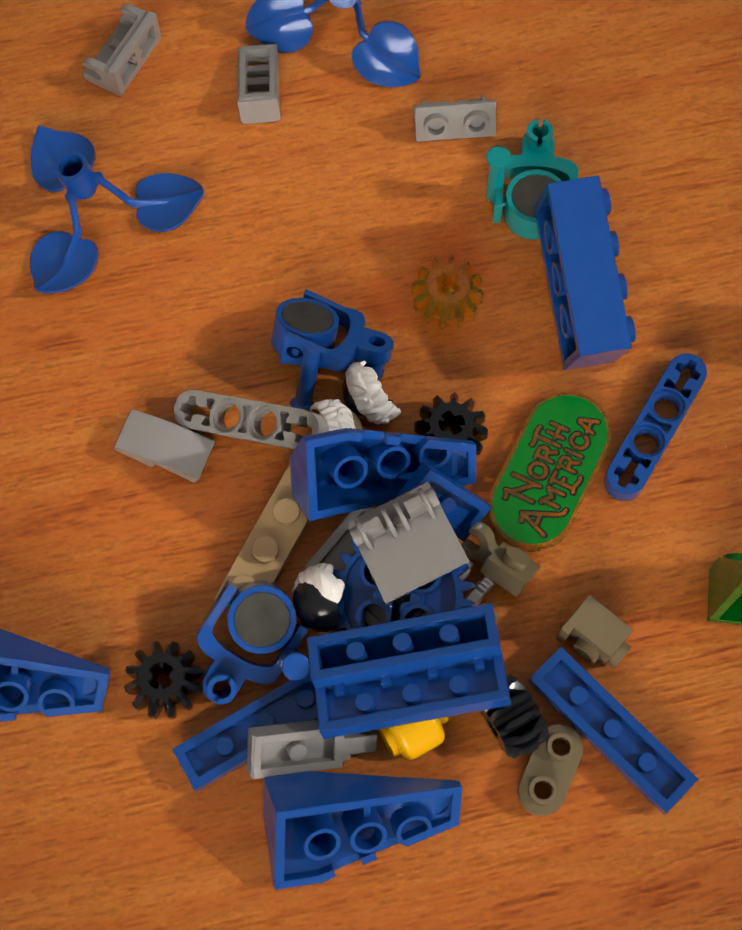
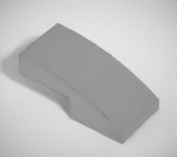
M131 409L113 449L150 467L158 465L195 483L201 476L215 441L172 422Z

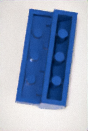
M492 603L307 638L311 681L316 691L319 731L323 739L511 705L505 662Z

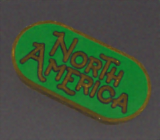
M562 391L542 398L531 409L490 491L488 504L492 507L488 511V516L493 530L502 542L504 541L524 552L541 551V549H547L550 546H555L568 535L611 444L612 428L610 420L604 409L595 400L581 393Z

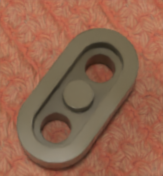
M559 724L548 727L549 738L531 753L517 789L520 805L531 815L537 817L549 816L556 812L565 800L583 755V742L579 734L569 726ZM555 740L564 741L568 746V753L564 756L555 754L552 750V742ZM535 784H547L551 791L550 797L547 799L538 798L534 793Z

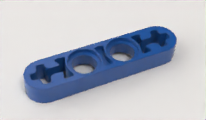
M690 353L680 354L670 362L625 438L604 478L605 488L614 499L620 501L632 500L644 488L706 379V365L698 356ZM688 368L693 372L680 393L673 388L680 377V372ZM660 400L671 401L675 404L678 414L671 419L662 418L657 415L654 404ZM640 434L650 435L656 440L658 448L651 454L641 453L634 445V438ZM630 461L638 464L631 478L634 484L628 483L625 488L617 484L619 481L618 475L624 474Z

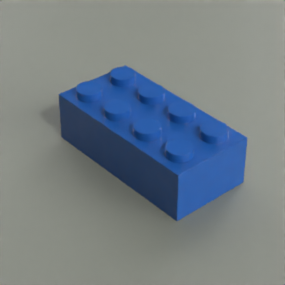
M599 176L548 183L534 206V212L564 371L614 363L632 348L631 342H635L636 331L632 317L626 316L623 302L627 298V283L624 274H618L615 257L619 256V241L616 232L609 229L607 215L611 213L609 192L606 188L602 189Z

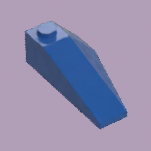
M0 629L1 722L16 720L18 714L41 712L45 716L51 717L102 711L110 675L109 668Z
M315 771L264 777L263 817L274 889L278 890L325 882L336 877L334 870L361 860L362 864L365 865L377 860L375 853L398 843L410 846L459 825L462 796L460 781Z

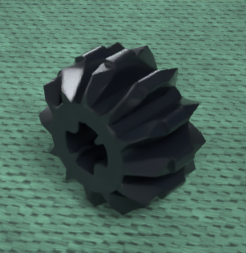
M455 392L451 394L448 403H445L440 396L436 395L433 398V408L423 405L419 413L422 420L414 423V432L421 436L473 441L476 444V455H480L483 449L480 441L487 439L488 429L482 426L486 417L484 411L472 412L475 403L472 398L466 400L463 404H459L458 395ZM449 426L452 431L458 430V434L453 435L450 430H444V427Z
M154 641L151 646L153 655L147 657L144 651L138 650L135 656L142 663L141 666L128 665L125 672L136 680L127 683L124 688L129 695H137L132 705L138 711L148 706V716L151 719H157L163 707L168 718L175 719L177 717L175 705L181 703L184 709L190 711L193 708V704L186 695L188 693L201 695L203 688L198 683L193 682V680L200 678L203 675V670L201 666H190L195 659V655L191 650L180 654L179 644L172 641L164 653L161 644L158 641ZM162 672L172 680V684L166 689L156 679Z
M509 675L507 676L511 705L482 710L480 713L502 750L508 756L516 759L524 754H530L547 741L549 729L545 724L546 720L542 716L539 707L533 700L532 695L527 691L525 685L515 676Z

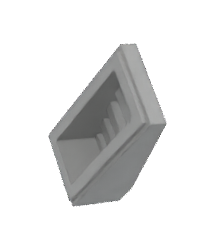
M277 44L238 47L237 102L243 124L278 122L281 119ZM269 62L267 65L248 66V64Z

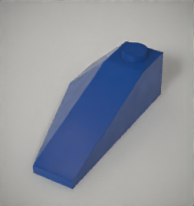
M343 428L301 438L290 455L292 496L309 521L383 505L395 499L396 495L422 462L427 463L462 486L475 484L476 444L470 440Z

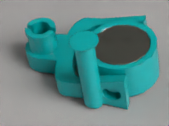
M539 119L532 121L528 125L527 132L522 140L521 155H511L508 149L501 146L491 148L486 155L487 161L490 164L486 198L494 203L492 222L501 223L503 209L504 219L510 230L522 238L531 240L539 239L534 206L548 183L578 179L577 164L565 158L554 157L553 126L547 120H543L542 127H538ZM514 177L512 181L508 184L505 199H503L504 181L508 178Z

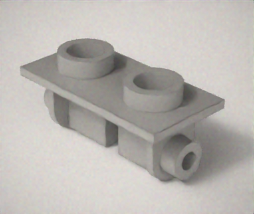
M481 96L480 99L457 100L456 103H449V101L426 103L425 100H421V105H413L416 142L496 136V100H486L485 96Z

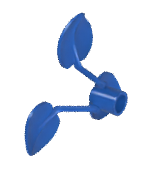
M256 0L248 12L245 27L252 37L264 45L277 44L278 52L291 53L302 49L311 39L313 23L307 14L313 13L327 1L342 9L352 6L355 11L359 35L363 39L352 51V61L358 73L367 81L384 87L406 86L418 81L421 76L419 50L410 30L397 21H381L375 24L370 33H368L365 28L361 0H315L306 7H304V0Z
M39 125L31 149L32 175L35 182L43 190L49 192L66 190L65 198L69 204L73 234L71 236L65 231H55L42 237L36 243L30 257V270L34 280V289L44 294L65 292L79 286L93 273L98 261V248L93 241L80 239L82 229L76 201L77 199L85 200L92 197L96 192L97 185H102L130 207L138 208V221L144 228L153 232L171 231L186 222L204 196L203 186L197 181L182 175L171 173L154 174L138 183L136 188L138 199H133L105 179L102 172H94L92 170L96 153L94 146L86 137L73 132L57 131Z

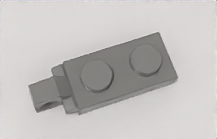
M318 720L248 728L247 771L251 778L257 779L342 768L343 762L350 760L351 754L376 751L377 733L371 730L323 739L319 731Z

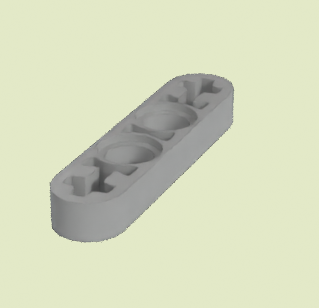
M187 390L181 393L174 405L175 419L183 427L292 450L296 448L301 438L305 436L290 432L291 424L313 427L311 435L329 432L328 423L323 416L308 410L200 390ZM236 405L239 410V420L234 427L228 429L225 426L224 416L230 407ZM201 406L211 409L210 416L191 414L192 407ZM273 412L277 420L275 430L270 435L264 436L261 431V421L266 414Z

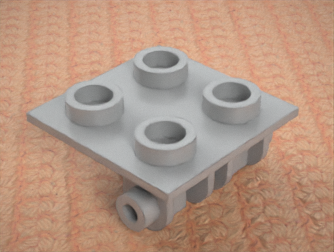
M429 482L346 523L356 546H358L386 604L470 562Z

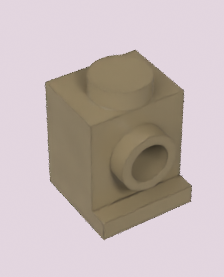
M589 595L561 628L556 639L564 644L570 638L575 642L573 645L575 651L585 660L593 664L598 661L604 667L609 663L615 668L632 648L625 641L633 629Z

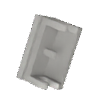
M128 3L123 4L120 11L124 14L120 18V24L95 59L86 57L82 63L86 67L82 73L85 80L120 97L162 38L156 14L151 11L146 12Z

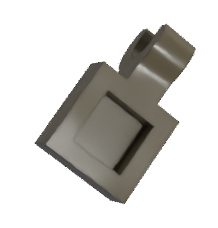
M477 521L470 528L469 533L478 538L480 545L467 538L461 544L469 559L476 560L483 565L479 572L518 597L534 578L540 565L532 561L526 552L517 547H512L504 541L498 546L491 528Z

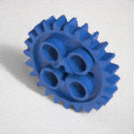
M351 540L356 553L352 556L340 552L339 557L346 564L344 570H333V575L338 579H342L345 585L342 598L337 603L341 618L336 629L346 628L351 630L369 626L365 621L366 611L374 605H379L384 609L386 613L385 623L397 621L398 602L391 601L388 604L385 603L376 583L371 579V573L358 546H356L354 540ZM464 564L435 579L433 585L427 589L419 587L409 592L410 601L404 602L400 606V620L410 619L418 609H424L431 615L475 606L474 601L463 598L464 591L475 587L474 583L461 581L460 576L469 569L468 564Z

